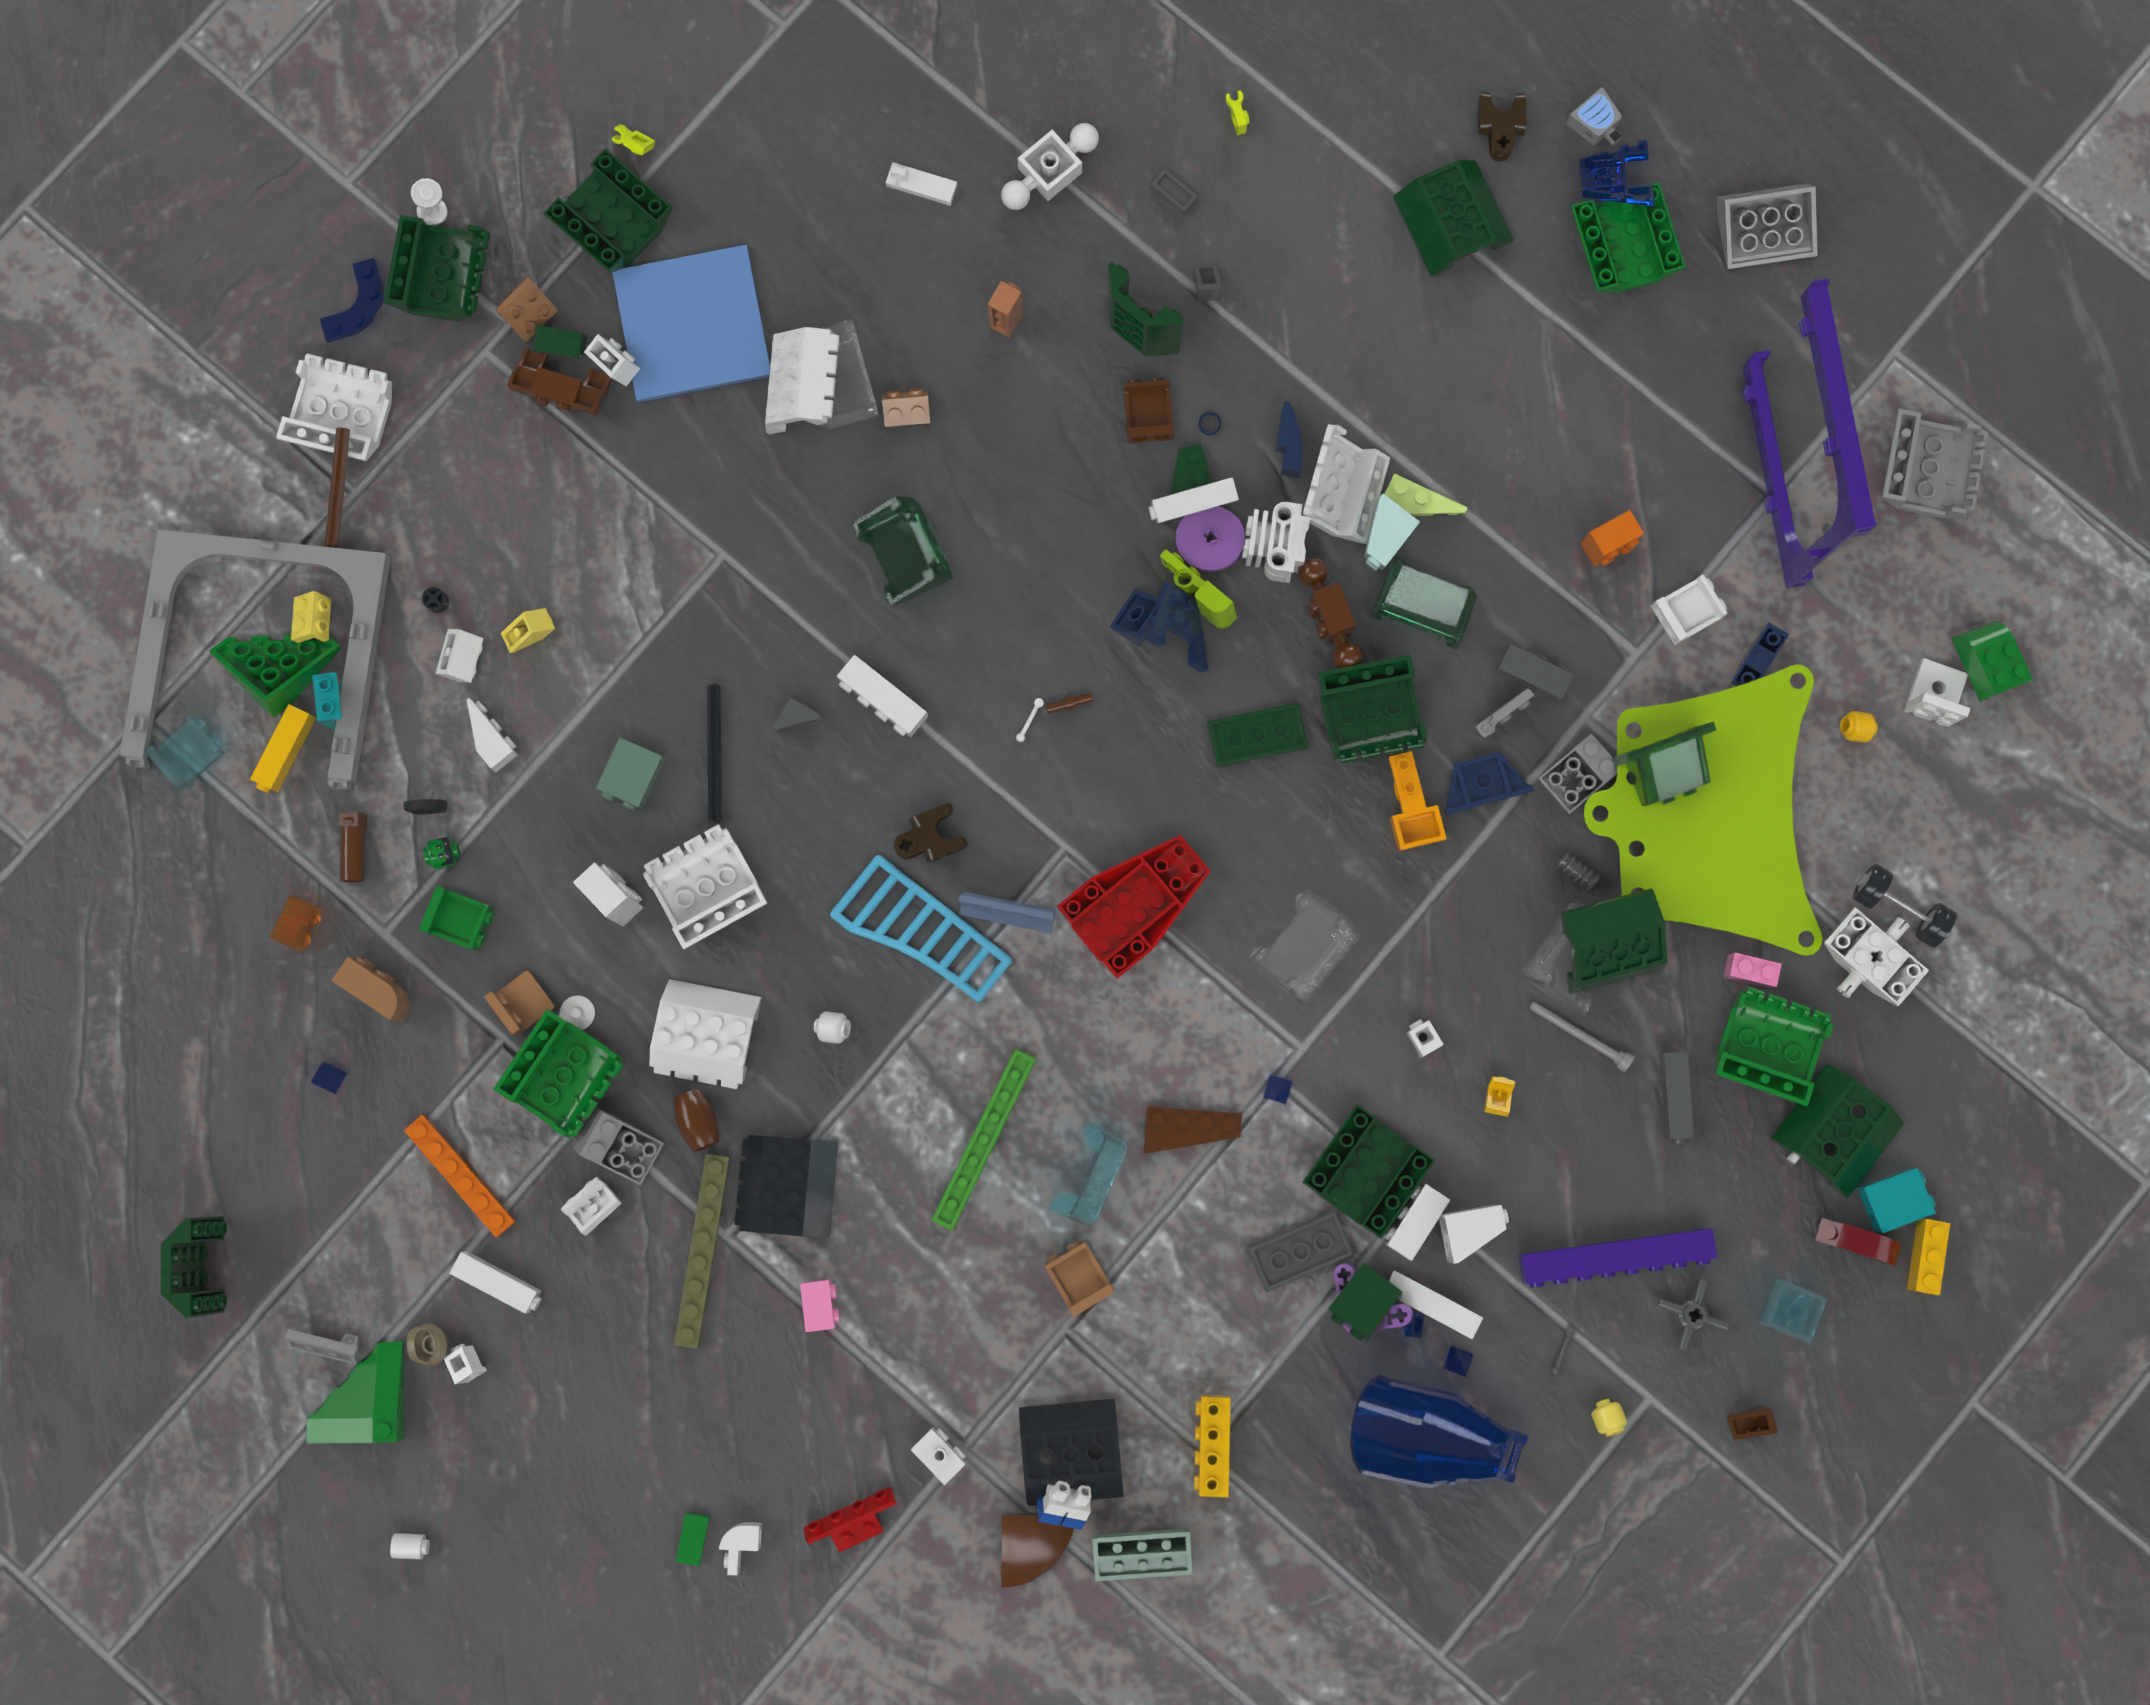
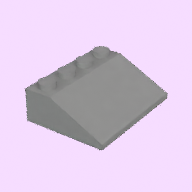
M1799 184L1717 197L1718 224L1727 269L1818 256L1816 186Z

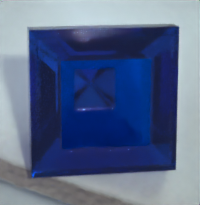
M1413 1313L1412 1321L1402 1326L1405 1337H1422L1424 1314Z
M1450 1346L1443 1369L1466 1377L1474 1354Z

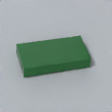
M690 1512L685 1513L676 1562L694 1566L701 1565L710 1516Z

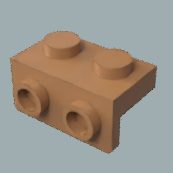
M913 388L906 393H900L899 390H890L882 395L885 427L931 423L928 391H923L922 388Z

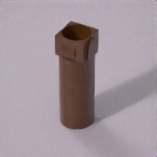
M360 812L339 813V827L341 828L339 881L349 883L364 882L367 815Z

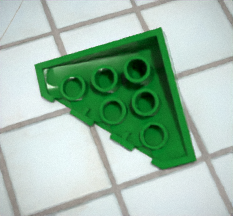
M284 635V640H270V636H251V641L238 642L237 637H227L209 650V653L274 718L285 710L288 704L291 705L313 681V675L319 674L341 649L340 645L331 637L325 642L313 638L300 643L292 641L291 635Z
M404 1341L379 1342L372 1349V1354L365 1361H361L350 1372L349 1378L341 1387L337 1386L324 1400L326 1403L307 1418V1443L398 1442L405 1439Z

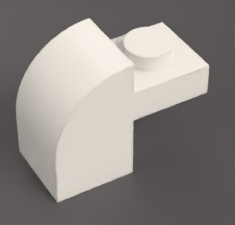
M739 1523L723 1536L719 1550H729V1553L724 1555V1568H728L727 1575H738L740 1573L741 1551H759L762 1540V1523Z

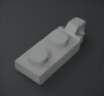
M1530 689L1523 690L1476 725L1475 729L1482 738L1494 733L1495 725L1498 722L1502 725L1512 718L1510 713L1518 708L1521 711L1531 703L1529 699L1534 694Z

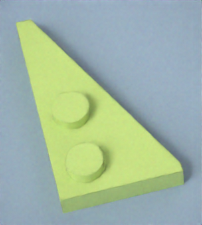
M1397 474L1393 475L1385 492L1387 497L1414 516L1465 514L1468 508Z

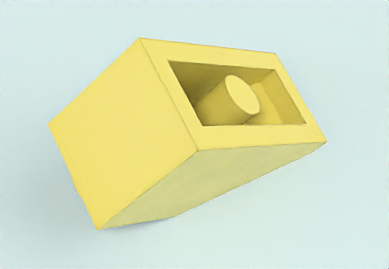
M546 608L523 612L501 632V635L509 652L514 653L544 639L555 627Z

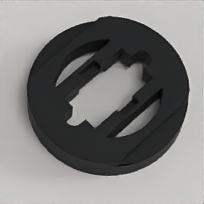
M418 799L406 801L403 803L406 812L417 815L438 814L446 812L447 801L440 799Z

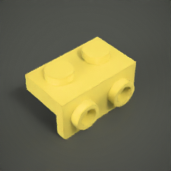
M316 591L294 597L292 641L300 643L312 638L323 642L329 640L331 598Z

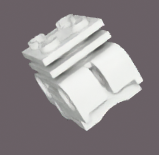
M1291 502L1277 504L1273 510L1270 523L1267 522L1268 511L1264 510L1261 521H1258L1259 510L1254 509L1253 516H1248L1245 536H1249V539H1245L1242 558H1246V566H1250L1252 557L1256 556L1255 567H1260L1261 559L1265 557L1264 573L1266 577L1273 581L1290 583L1291 573H1298V567L1303 565L1305 561L1306 549L1304 540L1309 529L1310 517L1301 515L1302 504Z

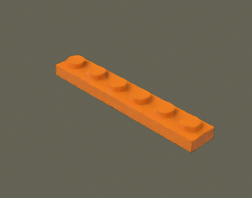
M425 1115L419 1116L404 1130L496 1238L516 1222Z

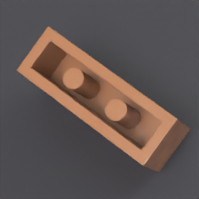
M1001 281L987 304L990 328L1010 338L1023 316L1022 292L1015 284Z

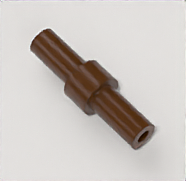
M1091 692L1076 697L1071 695L1064 697L1062 701L1047 704L1046 708L1048 714L1064 709L1069 711L1076 709L1075 706L1093 702Z

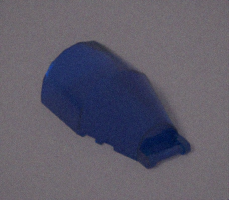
M1378 1375L1368 1382L1356 1404L1351 1424L1350 1447L1352 1460L1362 1475L1430 1489L1435 1488L1437 1485L1447 1484L1455 1486L1456 1483L1462 1482L1480 1483L1501 1480L1514 1483L1516 1479L1515 1470L1523 1446L1527 1444L1529 1436L1523 1432L1507 1429L1452 1392ZM1512 1441H1514L1506 1469L1504 1470L1503 1468L1508 1456Z

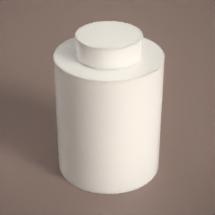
M394 1533L390 1547L391 1558L422 1560L424 1555H427L429 1552L430 1542L426 1540L425 1534Z

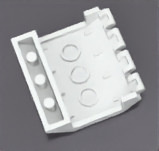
M803 327L774 334L765 419L767 434L785 432L786 423L805 420L821 425L827 423V418H832L833 400L824 399L825 397H834L835 378L827 377V375H836L838 356L830 355L829 352H838L839 335H835L830 329Z
M307 353L305 360H299L296 374L301 378L290 418L282 416L276 439L334 453L336 428L350 429L348 457L367 461L379 447L392 404V381L387 380V373L371 369L368 376V368L348 364L346 370L344 362L328 358L325 360L324 365L323 357Z
M1328 424L1303 516H1309L1311 524L1332 536L1367 544L1376 504L1381 494L1390 457L1377 449H1361L1340 436L1346 435L1347 430L1339 425Z
M719 824L704 832L707 837L703 840L699 834L683 843L686 850L682 851L680 846H677L663 854L664 862H661L659 857L644 865L646 872L643 873V876L661 903L683 950L767 904L762 890L728 829L724 828L722 830Z
M669 979L659 1004L650 1046L649 1066L654 1067V1073L670 1076L671 1072L675 1071V1077L694 1080L695 1075H697L698 1082L717 1085L718 1080H721V1086L738 1089L739 1084H742L745 1080L747 1071L745 1063L754 1020L758 1018L762 997Z

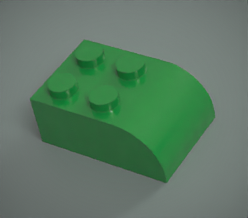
M1994 621L1951 638L1980 702L2033 680L2013 634L2003 623Z

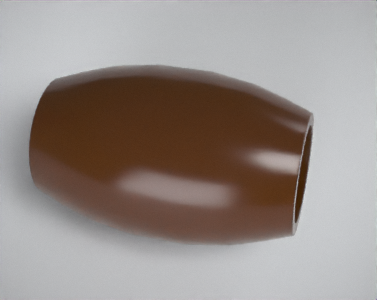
M693 1089L676 1096L673 1099L676 1123L689 1147L694 1152H698L719 1143V1128L716 1116L710 1103L701 1091Z

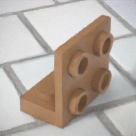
M530 971L523 972L500 991H491L484 996L510 1033L519 1036L539 1021L546 1009L552 1011L555 1008L554 1003Z

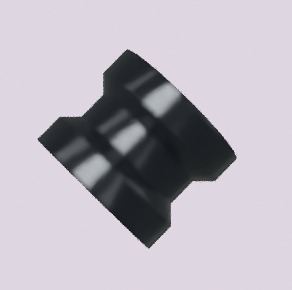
M430 587L422 594V603L431 612L438 614L448 608L449 598L438 587Z

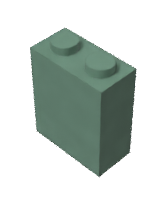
M619 737L596 789L602 792L601 797L613 802L614 799H618L623 802L621 806L632 811H635L636 808L643 810L666 759L657 753Z

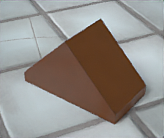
M1761 1405L1727 1416L1734 1440L1778 1433L1771 1408Z

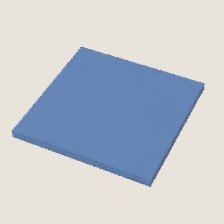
M747 244L623 268L613 272L627 352L635 358L634 363L640 368L632 379L637 402L770 377V361Z

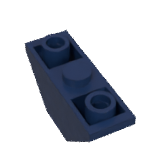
M1768 622L1741 660L1731 684L1739 686L1762 678L1790 634Z

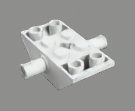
M1855 907L1824 942L1834 960L1850 973L1842 984L1837 987L1840 993L1843 991V996L1850 998L1856 988L1863 984L1872 993L1899 1006L1929 970L1897 943L1898 939L1910 927L1908 923L1903 924L1905 920L1897 917L1890 928L1884 932ZM1871 954H1874L1875 962L1871 961V959L1873 958Z

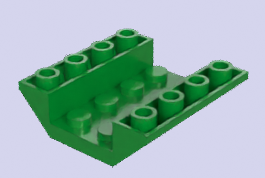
M1659 182L1639 187L1631 196L1595 205L1594 200H1589L1571 205L1572 214L1597 292L1609 294L1624 292L1658 283L1685 269L1686 266Z

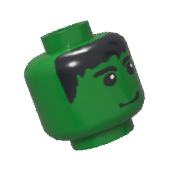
M450 837L430 840L427 842L426 847L423 848L426 864L428 866L431 865L435 870L454 866L457 862V857L461 855L458 843H453Z

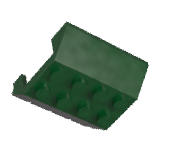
M400 215L384 304L418 316L453 321L471 318L472 313H475L479 297L475 294L480 293L483 275L479 272L484 271L487 253L483 252V250L488 249L490 233L481 226L467 225L468 231L431 226L427 225L423 218Z
M1410 655L1318 672L1320 702L1334 760L1339 759L1340 763L1343 764L1357 761V755H1360L1361 759L1364 760L1379 757L1380 751H1383L1384 755L1403 752V746H1406L1408 751L1424 748L1427 733L1425 724H1421L1412 681L1415 675Z

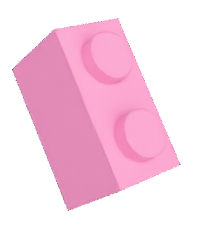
M1732 953L1727 957L1723 978L1771 989L1777 987L1782 964L1740 953Z
M831 1279L801 1283L805 1332L836 1328V1323L840 1322L839 1309L834 1308V1299L837 1298L836 1284H832Z

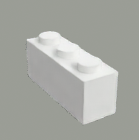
M1422 1184L1421 1187L1418 1186L1410 1197L1413 1199L1408 1207L1404 1206L1397 1216L1400 1221L1396 1227L1391 1226L1384 1237L1387 1239L1386 1246L1410 1261L1413 1260L1450 1199L1427 1184Z

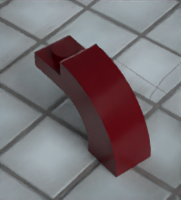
M1824 1218L1821 1219L1815 1239L1816 1242L1843 1249L1894 1267L1901 1247V1243L1885 1236Z

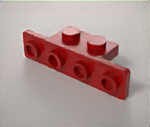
M892 1487L879 1490L863 1500H858L852 1505L836 1510L824 1518L810 1522L803 1527L806 1543L809 1545L830 1535L840 1553L883 1533V1526L876 1513L896 1504Z

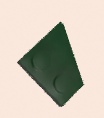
M1197 444L1179 449L1170 495L1211 484L1212 479L1202 445Z

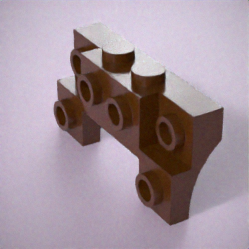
M525 348L507 384L510 390L532 396L534 402L539 405H554L556 409L565 413L581 411L594 416L598 415L603 398L607 397L613 378L608 374L590 368L583 383L580 379L545 369L549 358L548 355L536 353Z

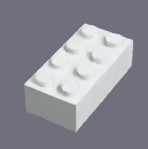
M594 862L573 882L606 918L623 927L644 908L639 903L642 898L633 889L625 885L626 881L618 873L604 864L599 866Z

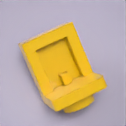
M1501 1076L1492 1077L1487 1086L1484 1112L1508 1117L1515 1081Z

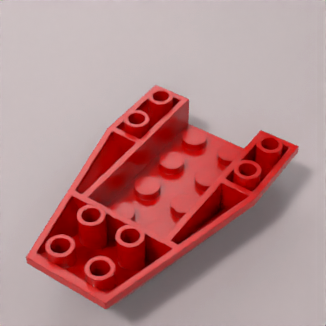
M1179 835L1091 877L1057 905V908L1070 928L1100 964L1118 979L1156 947L1211 870L1184 838Z

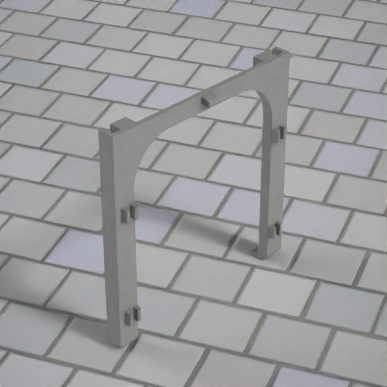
M158 529L120 756L126 758V764L131 767L151 768L150 761L147 758L175 592L183 576L192 567L202 561L217 557L322 567L339 574L349 586L353 597V618L340 694L342 719L336 720L327 777L329 778V787L352 791L353 786L351 784H356L391 557L386 553Z

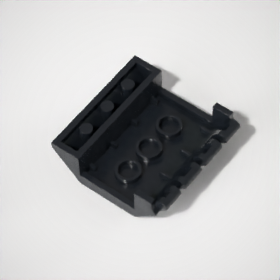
M748 1135V1139H743L741 1156H746V1161H741L739 1180H744L743 1185H738L737 1204H741V1209L736 1208L735 1225L739 1226V1231L830 1238L838 1142Z

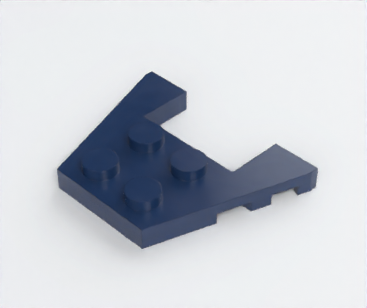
M1171 582L1163 583L1155 604L1157 611L1154 616H1151L1149 623L1152 626L1149 631H1146L1145 639L1156 646L1165 645L1166 629L1189 643L1188 665L1200 673L1208 671L1201 619L1196 599Z

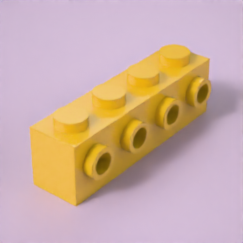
M1200 1395V1401H1196L1195 1415L1200 1416V1426L1195 1425V1440H1199V1450H1195L1194 1465H1199V1475H1194V1490H1198V1494L1201 1497H1229L1230 1396Z

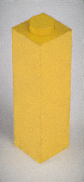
M288 704L250 780L257 783L256 788L266 793H269L270 789L277 793L279 792L316 720L314 716Z

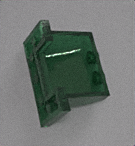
M1714 721L1701 724L1641 748L1614 756L1612 760L1614 766L1627 765L1642 807L1660 801L1664 805L1675 801V796L1683 793L1684 797L1697 792V787L1711 782L1703 735L1717 729Z

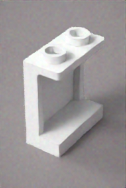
M1703 574L1668 596L1658 599L1650 606L1674 646L1722 619L1727 614L1725 602L1717 597L1714 592L1713 583L1709 578H1705Z

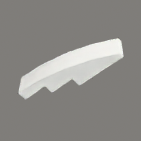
M1393 1271L1388 1281L1403 1292L1399 1301L1473 1339L1483 1317L1412 1279Z

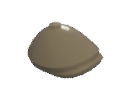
M422 1324L409 1331L407 1336V1353L411 1360L427 1367L438 1365L443 1360L447 1352L448 1340L440 1328L433 1324Z

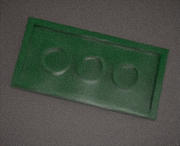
M1298 702L1207 721L1217 768L1308 749Z

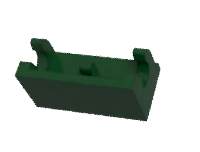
M537 325L533 350L580 359L584 355L587 336L583 333Z

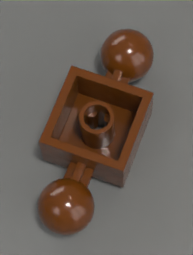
M1316 557L1306 558L1304 564L1298 567V577L1304 585L1311 587L1313 590L1307 610L1311 619L1315 618L1318 626L1315 628L1319 639H1324L1326 645L1334 642L1336 648L1333 652V663L1337 668L1361 664L1363 658L1361 649L1347 639L1348 636L1352 635L1356 623L1339 582L1326 587L1324 583L1327 577L1326 564Z

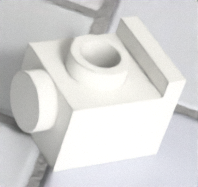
M1420 1019L1409 1026L1411 1030L1407 1032V1035L1420 1058L1444 1045L1429 1020L1423 1023ZM1420 1033L1426 1035V1041L1422 1042L1419 1040L1418 1036Z
M460 1344L452 1348V1353L444 1358L455 1384L470 1382L487 1371L486 1367H482L473 1345L465 1346V1344Z

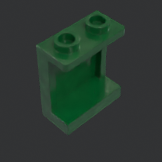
M1362 1263L1329 1307L1330 1319L1339 1326L1344 1324L1350 1328L1349 1333L1357 1340L1361 1341L1364 1339L1368 1342L1372 1333L1393 1305L1397 1304L1403 1292L1365 1263Z

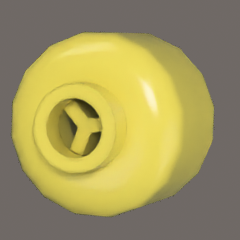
M1610 1399L1596 1403L1597 1408L1592 1411L1591 1416L1597 1431L1600 1434H1606V1437L1624 1432L1627 1419L1620 1403H1611Z

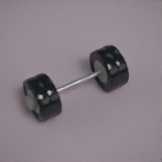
M1874 864L1866 873L1860 876L1856 883L1857 886L1853 893V899L1866 908L1871 909L1885 896L1921 918L1922 921L1917 929L1916 938L1926 945L1935 948L1952 932L1957 919L1955 911L1942 903H1937L1926 915H1923L1886 891L1892 882L1893 874L1879 864Z

